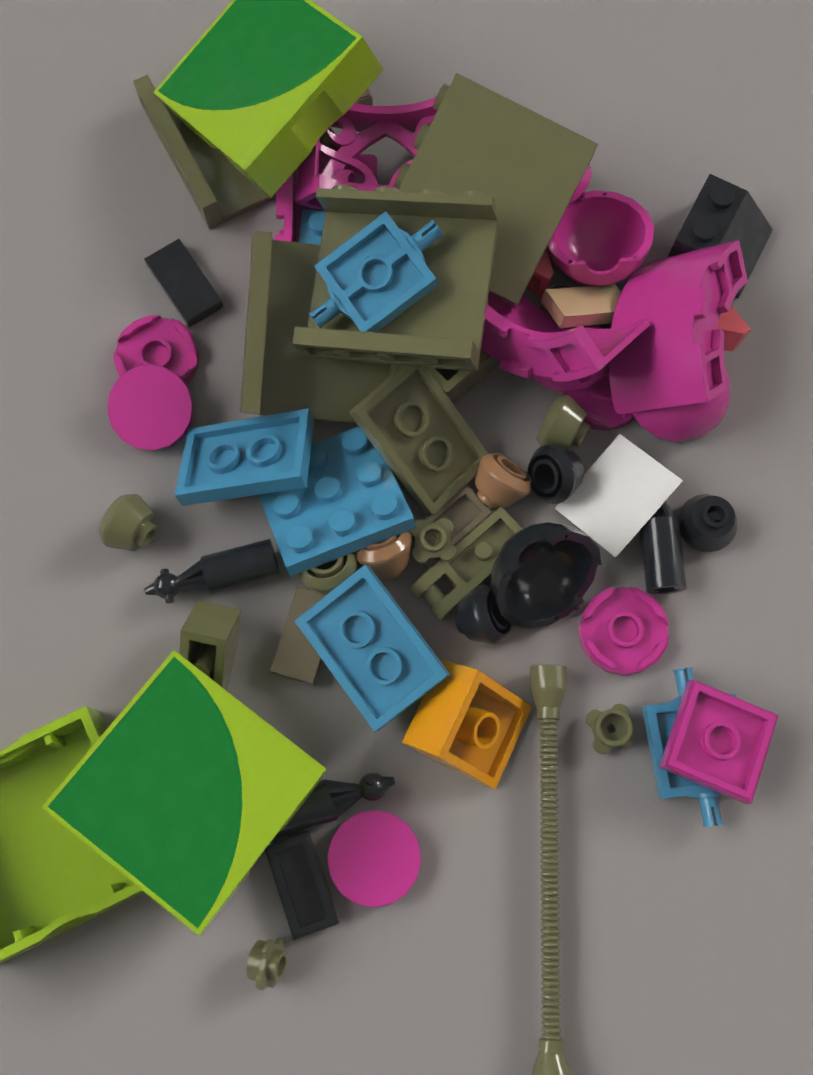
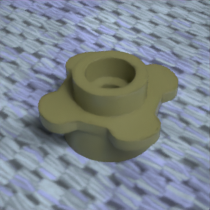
M443 517L437 522L426 523L421 519L415 521L416 528L410 530V533L415 538V548L412 550V556L417 562L425 563L440 559L449 561L455 556L456 547L451 542V533L454 529L451 520ZM430 537H436L437 542L435 544H431L429 542Z
M615 704L612 709L603 712L594 709L587 714L586 724L592 728L595 738L592 745L599 754H607L611 748L619 746L631 748L635 745L637 734L632 731V722L629 718L630 710L627 706ZM611 724L615 726L614 733L608 732V725Z
M277 938L276 942L272 939H267V941L258 940L252 947L247 962V977L250 980L256 981L257 989L264 990L266 985L267 987L274 988L277 981L283 978L288 963V954L284 951V939Z

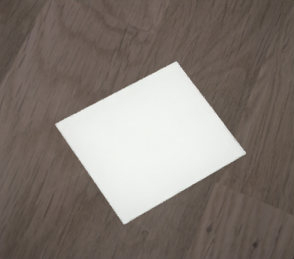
M619 434L584 474L583 482L566 501L559 503L555 509L614 557H617L683 480Z

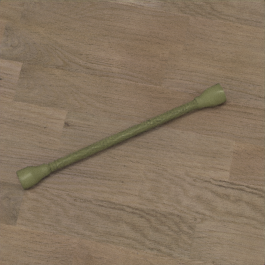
M546 664L530 666V691L537 707V720L542 724L539 726V729L542 730L539 732V735L542 736L539 738L542 742L539 744L542 748L540 749L542 754L540 755L542 760L540 761L542 766L540 767L542 772L540 773L542 778L540 779L542 784L540 785L542 790L540 791L542 796L540 797L542 802L540 804L542 808L540 810L542 814L540 819L543 820L540 822V826H543L540 828V832H543L540 834V838L543 839L540 841V844L543 845L540 847V850L543 851L540 853V856L543 857V859H540V863H543L540 866V869L543 870L540 872V875L543 876L540 879L543 882L540 885L543 889L540 891L541 895H543L540 899L543 901L541 903L543 908L541 909V914H543L541 916L543 921L541 922L543 927L541 929V933H543L541 935L543 940L541 942V946H543L541 948L543 953L541 955V959H543L541 965L544 966L541 968L543 972L541 978L544 979L541 981V985L544 986L541 988V991L544 992L541 994V998L544 999L541 1001L543 1005L541 1011L544 1012L541 1014L542 1019H544L541 1021L543 1025L541 1030L544 1033L539 1038V1053L532 1070V1075H571L564 1055V1040L558 1034L561 1032V1028L558 1027L561 1025L559 1021L561 1015L558 1014L561 1012L560 1007H558L561 1005L559 1001L561 996L558 994L561 989L558 987L560 986V981H558L560 979L558 974L560 973V968H558L560 966L558 961L560 959V955H558L560 949L557 948L560 946V943L557 942L560 940V936L557 935L560 933V930L557 929L560 927V923L557 922L560 920V917L557 916L560 914V911L557 910L560 907L557 903L560 898L557 895L560 893L557 890L559 889L557 884L559 882V878H557L559 876V872H557L559 870L557 865L559 863L557 859L559 853L556 852L559 851V847L556 846L559 845V841L556 840L559 838V835L556 834L559 832V829L556 828L559 826V823L556 822V820H559V817L556 816L559 813L556 810L559 807L556 803L559 801L556 797L558 796L556 791L558 790L556 785L558 783L556 779L558 777V773H556L558 771L556 767L558 765L556 761L558 759L556 755L558 750L555 749L558 747V744L555 743L558 741V738L555 737L558 735V732L555 731L558 729V726L555 724L560 720V706L566 692V667Z

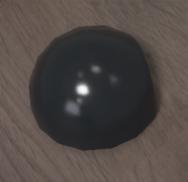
M549 522L533 524L516 532L504 543L492 567L491 588L500 615L511 625L531 629L548 626L567 617L574 610H578V606L584 602L583 596L594 581L598 565H602L598 546L589 536L575 527Z

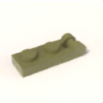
M500 506L455 546L456 554L451 560L444 561L440 559L411 586L410 590L418 599L423 597L433 607L431 613L441 622L457 608L461 599L492 576V567L504 543L523 528ZM444 577L455 587L446 596L436 586Z

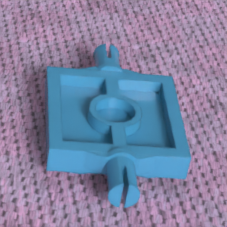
M385 211L317 263L314 267L326 282L328 294L331 297L309 313L318 327L322 328L342 312L344 316L354 321L361 332L377 333L438 287L440 284L426 265L422 253L424 249L444 236L438 225H436L434 220H431L418 232L410 236L407 232L398 228Z
M693 667L675 669L673 673L675 674L679 697L668 703L642 707L659 799L684 796L699 799L704 823L703 827L724 825L717 797L723 794L659 768L687 681L694 679Z

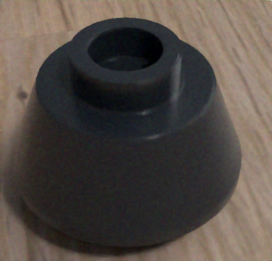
M545 445L539 447L531 456L527 473L531 477L532 490L542 500L551 504H558L566 501L582 484L584 467L581 459L575 452L555 445Z
M710 494L697 495L689 499L679 511L678 519L681 536L687 544L699 551L714 552L721 550L729 545L736 535V514L731 504L721 497Z
M489 584L479 585L460 600L458 609L455 611L454 619L457 629L471 641L496 645L502 643L510 632L511 624L500 615L491 585Z

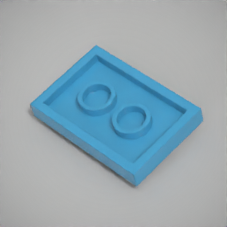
M309 408L189 428L175 490V497L182 506L306 488L315 421Z
M368 565L362 566L295 620L297 626L374 732L380 731L451 675Z

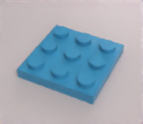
M360 427L312 444L306 488L258 495L290 577L416 528L413 514L390 467Z

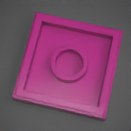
M694 679L687 681L659 768L744 804H751L779 715Z

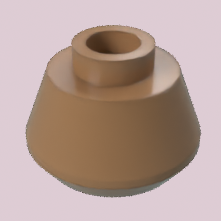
M500 453L484 455L480 460L475 479V486L479 490L477 496L482 502L494 509H497L499 506L509 507L529 495L531 492V477L520 465Z
M407 531L355 551L358 563L361 566H370L376 576L382 580H391L400 576L410 560L412 541L410 533Z

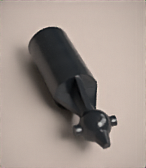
M665 501L640 530L646 592L649 594H670L687 589L680 523Z
M266 539L201 556V560L179 576L169 573V569H162L154 583L144 590L146 595H158L169 604L174 602V597L178 595L180 589L213 595L280 577V571L271 539Z
M368 773L360 779L359 784L327 779L321 780L285 828L274 839L338 820L339 816L362 797L368 801L379 800L387 789L396 784L394 777Z

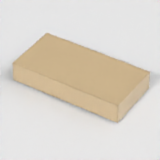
M615 284L545 289L541 302L559 328L612 324L621 291Z

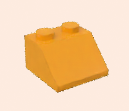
M441 659L440 661L451 675L423 696L402 743L450 769L492 789H496L533 706L481 671Z

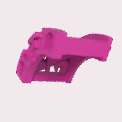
M436 96L426 101L398 106H373L354 103L341 118L331 125V127L343 129L340 134H333L327 129L329 139L338 148V151L322 145L319 139L311 153L301 163L300 184L295 186L294 203L317 210H324L316 198L317 188L332 189L333 186L340 184L352 186L357 190L375 191L377 187L383 186L395 188L394 183L401 167L394 173L389 185H378L371 169L355 158L368 147L385 137L394 140L415 157L418 151L413 148L416 137L422 125L425 123L430 126L437 113V110L433 109ZM319 155L329 160L322 175H318ZM413 159L406 163L411 165ZM353 171L365 178L363 184L349 182L355 178Z

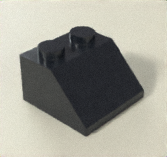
M709 174L673 243L668 257L739 240L747 279H749L773 229L747 190ZM745 285L738 291L735 296L736 298L740 297Z

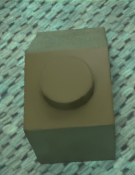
M197 600L180 631L179 654L227 691L238 647L241 609Z

